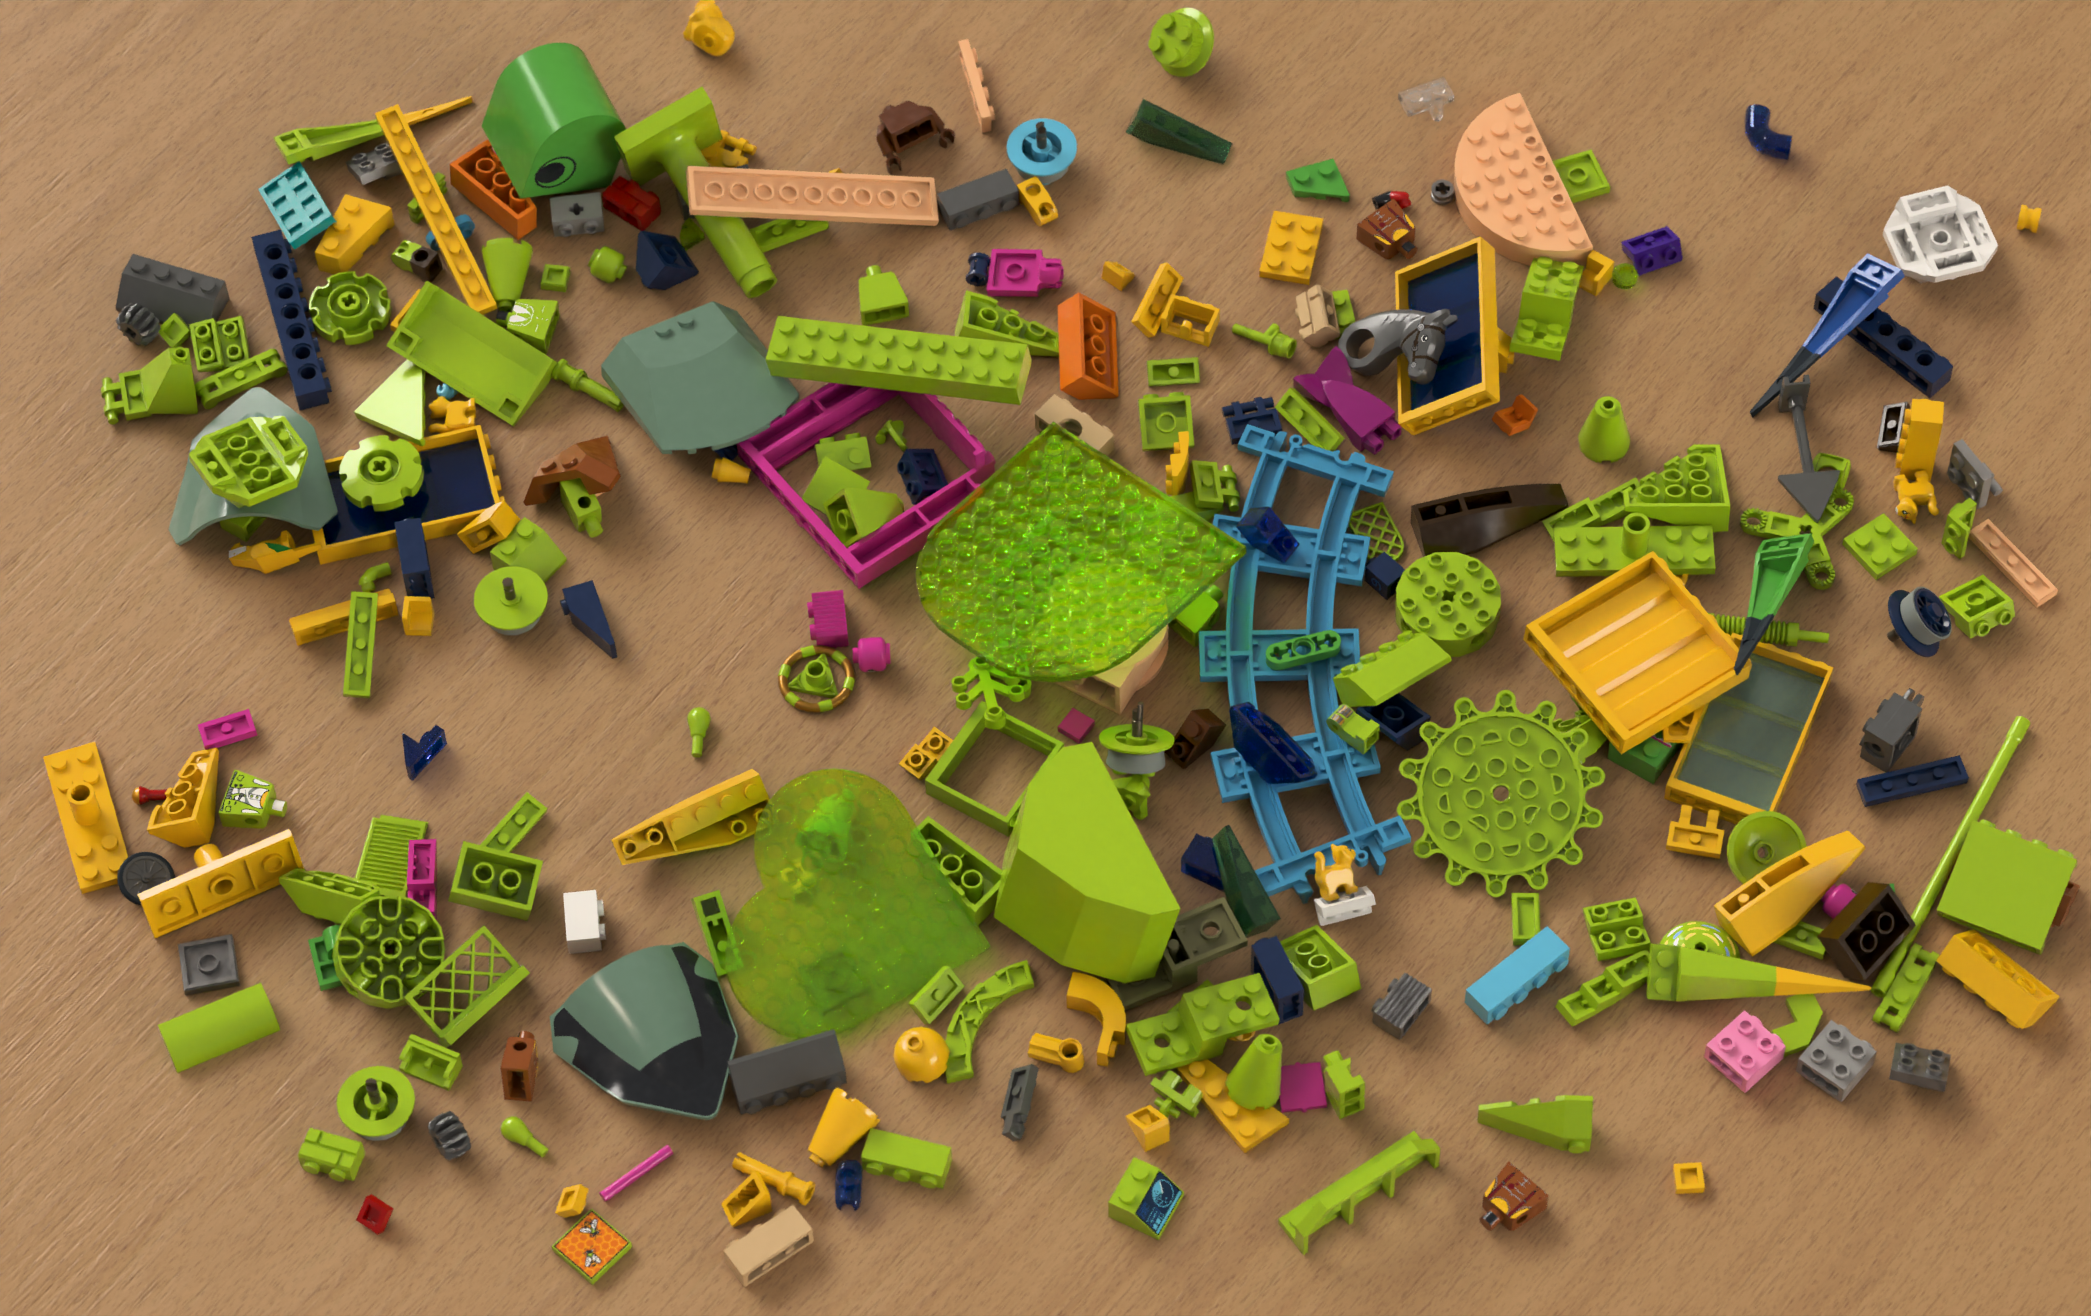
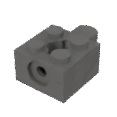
M1909 688L1903 697L1894 692L1889 700L1884 699L1878 707L1876 717L1874 719L1870 717L1863 727L1862 731L1865 734L1859 744L1862 746L1860 758L1884 772H1889L1916 737L1924 696L1917 694L1913 699L1915 691Z

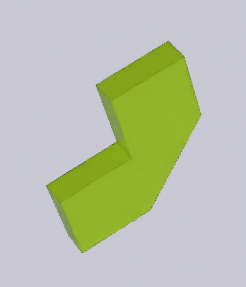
M1800 994L1786 998L1785 1003L1795 1022L1772 1030V1034L1778 1035L1785 1045L1783 1057L1806 1050L1812 1041L1823 1014L1814 994Z

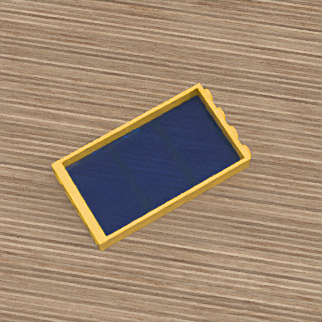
M1480 236L1396 271V310H1418L1431 314L1438 310L1449 309L1450 315H1457L1458 321L1445 331V348L1438 361L1435 377L1429 384L1422 385L1412 381L1408 376L1409 362L1404 353L1397 357L1398 424L1414 436L1500 402L1495 248Z
M481 425L424 437L425 445L423 447L408 441L416 448L420 455L424 472L423 482L414 497L406 496L403 499L404 505L388 511H374L372 505H367L363 509L354 505L344 494L341 485L343 482L339 475V468L344 456L324 460L338 513L319 531L312 530L315 543L320 542L322 544V549L317 550L320 565L398 547L394 522L408 518H421L426 541L458 533L487 508L503 500L505 501L504 496H498L497 491H501L502 488L499 476H493L492 470H496V464L493 454L488 455L487 449H491L488 434L482 433Z

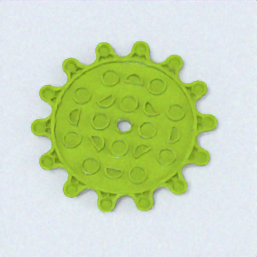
M1510 690L1500 691L1496 695L1494 707L1488 712L1477 710L1469 698H1459L1454 704L1455 724L1450 728H1442L1434 722H1425L1420 727V736L1428 745L1427 755L1417 760L1412 758L1404 759L1399 765L1401 775L1415 782L1417 792L1411 799L1401 801L1398 804V816L1400 815L1404 820H1418L1424 826V834L1414 843L1413 851L1417 857L1422 859L1436 853L1445 855L1449 861L1445 879L1452 886H1459L1468 875L1479 873L1485 878L1487 893L1495 898L1502 896L1506 892L1508 879L1514 875L1523 876L1534 890H1542L1548 884L1546 865L1550 860L1561 859L1568 865L1574 866L1583 859L1582 850L1574 842L1575 832L1582 827L1595 829L1602 824L1603 815L1601 811L1590 807L1585 801V795L1589 789L1604 783L1605 773L1600 767H1585L1580 764L1578 753L1588 743V734L1581 728H1575L1565 734L1557 732L1553 726L1557 710L1552 702L1543 701L1539 703L1532 713L1523 714L1517 709L1515 695ZM1498 787H1504L1509 791L1508 798L1503 802L1496 800L1493 796L1494 790Z

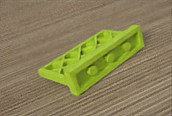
M483 925L404 996L403 999L439 1038L437 1041L447 1048L530 972L523 965L520 966ZM481 935L490 943L489 953L475 952V940ZM470 946V952L464 951L467 947ZM457 956H470L469 971L455 970V959ZM475 956L489 957L488 972L474 971ZM494 958H504L511 967L505 973H494ZM451 963L450 969H444ZM439 973L450 974V989L435 988L436 975ZM455 974L469 975V990L454 989ZM474 975L488 976V988L485 991L473 990ZM493 977H499V978L493 983ZM431 981V987H424ZM419 991L430 992V1007L419 1006L412 997ZM435 992L449 993V1008L434 1007ZM454 993L469 994L468 1006L465 1009H454ZM473 995H479V996L473 1001ZM434 1011L449 1012L448 1025L442 1030L434 1023ZM453 1013H460L453 1019Z

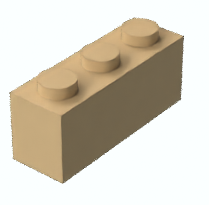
M794 1205L787 1209H780L773 1215L772 1219L764 1224L754 1226L749 1234L742 1239H735L730 1242L726 1249L723 1250L725 1263L745 1288L814 1242L813 1229Z

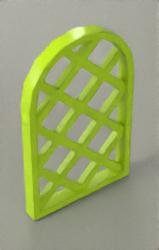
M1383 501L1352 512L1350 520L1357 522L1355 528L1352 522H1349L1348 526L1354 535L1371 537L1370 539L1377 541L1375 548L1369 546V550L1373 552L1371 556L1368 553L1367 559L1370 560L1376 553L1382 554L1385 552L1378 549L1380 543L1389 545L1386 553L1392 559L1398 561L1403 554L1404 543ZM1378 508L1376 513L1371 512V510ZM1381 509H1382L1383 512L1385 513L1386 517H1385V516H1382V515H1379L1380 512H1381ZM1361 514L1360 519L1354 518V516ZM1365 514L1374 517L1372 523L1363 521ZM1377 518L1386 521L1384 528L1375 525ZM1389 523L1394 531L1387 529ZM1361 524L1370 527L1367 533L1358 531ZM1373 528L1382 531L1379 538L1370 535ZM1385 533L1394 535L1391 542L1382 539ZM1396 538H1398L1400 545L1395 543ZM1392 547L1401 549L1397 556L1390 553Z

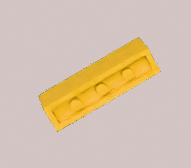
M390 589L374 592L378 593L376 622L399 615L394 595ZM351 600L290 618L289 622L297 646L348 631Z

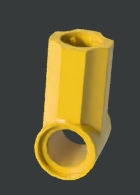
M1038 1033L1032 1035L1029 1043L1028 1057L1059 1065L1068 1073L1078 1072L1084 1066L1083 1050L1078 1040L1073 1038L1060 1040ZM1071 1053L1077 1054L1072 1058L1065 1057L1066 1055Z

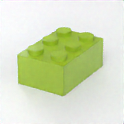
M463 841L448 901L528 921L543 861Z

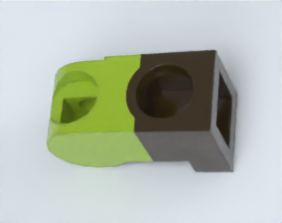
M403 240L391 255V260L397 267L421 276L424 282L429 281L432 283L443 269L438 252L407 240Z

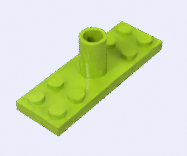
M1631 513L1625 517L1623 527L1554 528L1556 577L1611 576L1652 551L1659 558H1663L1674 575L1715 574L1712 525L1650 526L1647 516L1641 513Z

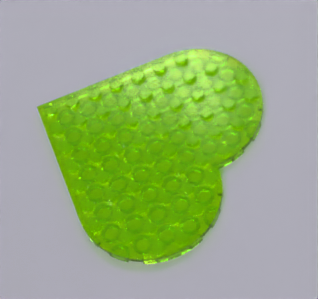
M822 769L803 774L785 784L769 800L759 818L754 836V862L764 888L745 903L732 923L725 948V967L730 987L736 999L755 1021L776 1031L778 1034L799 1039L833 1029L836 1035L924 987L943 966H949L953 970L987 951L991 946L977 923L974 922L949 885L950 879L948 877L945 878L939 870L941 868L939 861L897 796L885 785L865 774L846 769Z

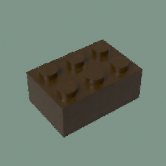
M1868 882L1817 937L1844 978L1866 980L1911 932L1916 924L1889 884Z

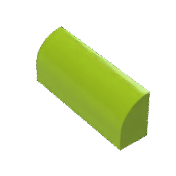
M261 982L158 1025L177 1073L280 1031L278 1021Z

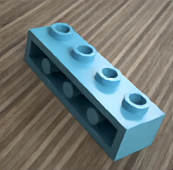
M1548 926L1468 987L1465 993V1003L1486 1024H1489L1494 1019H1501L1510 1006L1514 1003H1521L1527 997L1528 992L1535 987L1540 988L1546 983L1552 973L1555 971L1560 972L1567 966L1570 948Z

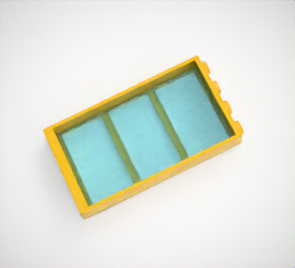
M1732 632L1731 637L1735 645L1740 648L1743 635ZM1758 642L1749 657L1752 663L1749 678L1703 705L1691 742L1684 743L1666 784L1664 799L1680 805L1693 806L1692 809L1708 814L1709 809L1719 811L1718 818L1736 825L1752 813L1761 811L1776 812L1830 685L1833 667L1821 661H1813L1802 657L1798 653L1779 649L1773 644Z

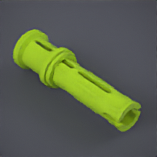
M561 359L554 367L552 378L568 384L573 391L581 390L617 412L624 407V404L611 389L589 378L585 370H578L572 367L565 359Z

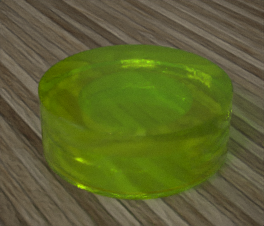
M1622 263L1614 268L1612 281L1616 287L1630 289L1636 285L1638 271L1633 265Z

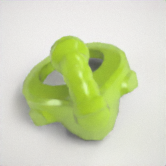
M891 419L886 421L875 437L876 443L884 444L886 441L885 435L889 433L899 448L905 452L908 447L906 445V438L902 436L904 430L903 421H892Z

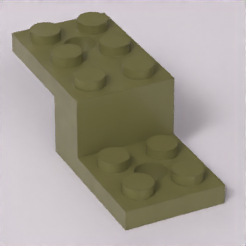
M1222 897L1178 915L1155 977L1129 983L1105 979L1120 998L1124 1010L1128 1011L1198 982L1199 965L1248 946V940L1225 897ZM1207 927H1215L1219 932L1214 936H1208L1203 931Z

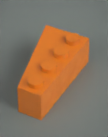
M488 139L450 164V184L517 240L537 228V207L530 197H519Z

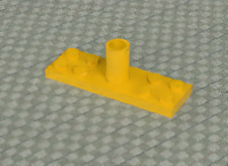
M92 742L44 756L43 759L81 893L85 894L118 884V871L121 864L128 858V853L96 743Z
M288 829L223 857L216 845L205 844L199 847L194 854L197 869L137 895L154 938H158L280 885V876L295 868L304 867L293 835Z

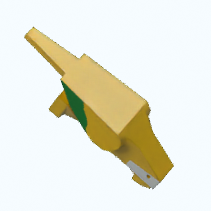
M285 530L281 532V536L274 540H264L251 546H242L240 542L235 544L229 550V560L233 566L252 568L267 574L299 562V558L322 549V544L318 542L296 548L292 535Z

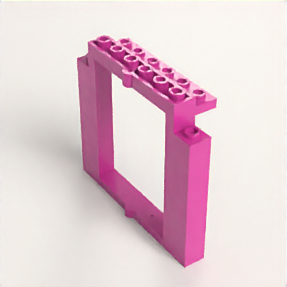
M828 383L788 408L787 414L782 418L778 416L771 421L768 429L736 444L740 459L858 589L986 508V493L981 485L995 476L994 464H996L993 455L989 451H985L984 446L973 434L970 435L968 429L958 418H954L953 413L943 402L939 403L936 395ZM900 395L933 430L935 436L942 440L970 471L846 548L781 477L777 470L814 448L815 444H820L819 439L835 435L895 396Z

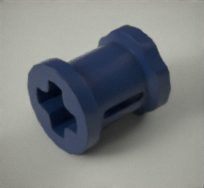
M972 253L969 255L968 263L970 268L966 275V281L969 284L984 286L988 282L987 268L990 266L991 260L988 255L984 253Z

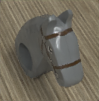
M1407 309L1379 312L1348 326L1339 339L1338 348L1344 353L1349 368L1363 376L1379 374L1395 358L1404 353L1409 362V378L1417 384L1426 385L1435 377L1438 361L1445 348V331L1455 324L1458 318L1457 315H1450L1449 309L1438 310L1431 314ZM1374 337L1375 342L1372 351L1366 357L1358 359V352L1362 343Z

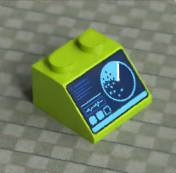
M1134 1157L1108 1201V1217L1159 1240L1182 1200L1184 1192L1159 1168Z

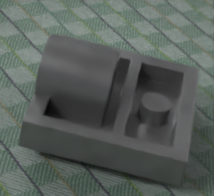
M388 143L376 146L375 150L369 153L356 154L352 157V160L346 162L349 172L362 185L381 177L388 180L402 174Z
M1896 1043L1889 1079L1944 1092L1951 1054L1944 1053L1938 1049L1928 1050L1919 1048L1910 1043Z

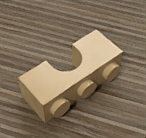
M1055 394L1034 414L1035 429L1048 438L1058 439L1066 433L1077 434L1079 437L1074 441L1075 456L1094 469L1114 450V434L1108 427L1099 425L1093 421L1089 414L1080 412L1068 400L1061 399Z

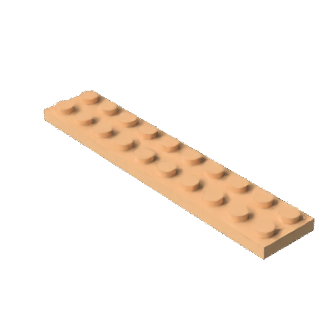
M688 166L686 169L690 215L937 226L939 222L934 178L701 166Z

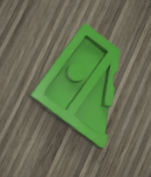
M1334 158L1286 171V179L1294 197H1314L1315 199L1326 200L1328 196L1341 198V202L1350 201V194Z

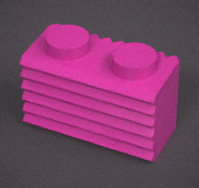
M843 590L811 593L812 602H807L809 618H814L815 623L809 625L811 640H816L817 645L834 648L849 646Z

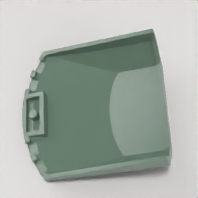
M714 301L622 337L601 365L603 379L662 454H672V450H687L688 454H694L696 449L711 447L713 451L745 441L768 429L771 421L778 416L782 418L786 415L787 408L792 403L795 404L799 399L798 391L788 378L771 376L765 360L768 350L736 310Z

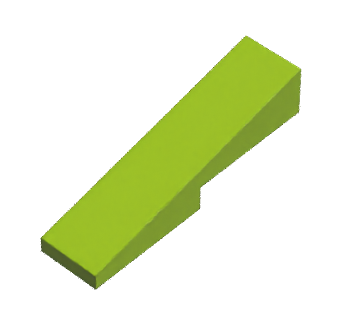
M1635 477L1592 501L1589 497L1542 521L1543 525L1554 542V528L1600 527L1631 514V512L1624 509L1623 490L1628 487L1635 490L1641 485Z

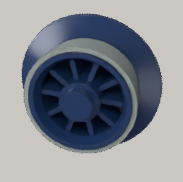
M1917 587L1911 593L1905 590H1896L1890 595L1888 611L1895 629L1887 633L1888 639L1894 642L1901 638L1908 648L1922 657L1935 655L1939 649L1940 641L1948 638L1952 630L1949 614L1942 601L1935 593L1925 587Z

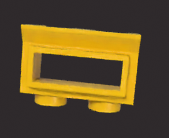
M1172 294L1161 316V332L1209 347L1220 322V309L1211 304L1199 303L1188 297ZM1175 316H1179L1207 326L1203 332L1193 329L1190 321L1184 320L1182 325L1174 323L1173 320Z

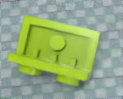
M860 433L845 435V440L835 441V437L819 439L820 444H815L818 467L826 456L851 471L871 468L867 436L861 437Z
M1970 497L1962 504L1960 502L1955 504L1950 510V513L1947 515L1941 543L1948 553L1954 554L1959 559L1965 555L1977 503Z

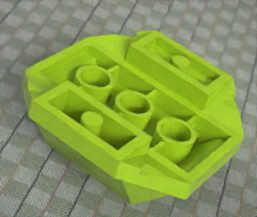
M274 416V418L249 417L203 436L195 449H192L189 453L191 464L212 493L224 497L238 508L244 506L251 507L297 488L308 457L307 446L285 416Z

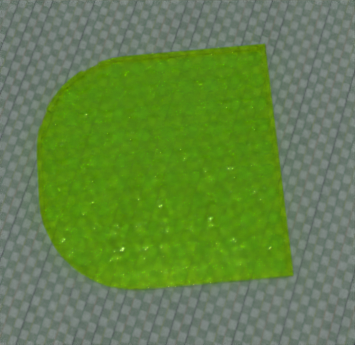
M1052 422L934 526L927 536V542L922 552H919L916 584L921 604L934 625L949 638L987 664L1004 673L1022 679L1042 682H1064L1094 676L1130 658L1247 553L1245 545L1060 425Z

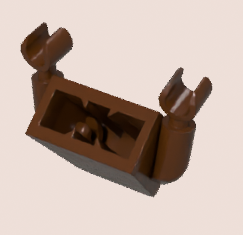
M905 101L897 106H886L883 113L879 116L881 124L877 127L876 140L883 156L887 157V172L891 175V165L893 164L898 165L899 170H902L901 159L894 156V152L899 154L938 133L940 134L939 144L941 147L947 148L948 142L945 138L950 139L954 143V131L943 127L945 124L932 107Z

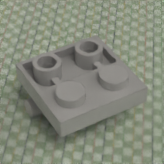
M1963 439L1953 444L1947 471L1948 477L1954 484L1960 487L1966 500L1970 497L1977 503L1976 508L1978 510L1986 506L1989 491L1994 496H1998L2003 489L1994 479L1993 472L1985 463H1981Z

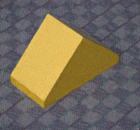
M1151 1105L1125 1116L1144 1152L1170 1141V1123L1168 1118Z
M754 1171L721 1203L732 1227L739 1226L772 1212L770 1193L759 1171Z

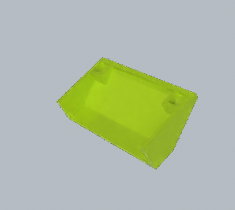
M429 281L425 282L386 345L469 399L475 398L477 404L512 426H515L548 385L552 378L553 369L558 363Z

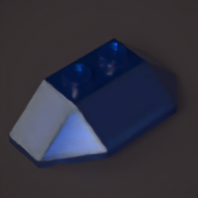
M1250 702L1230 707L1229 713L1234 748L1259 773V776L1268 784L1299 783L1316 778L1317 771H1315L1313 759L1279 723L1264 712L1256 710L1255 706Z

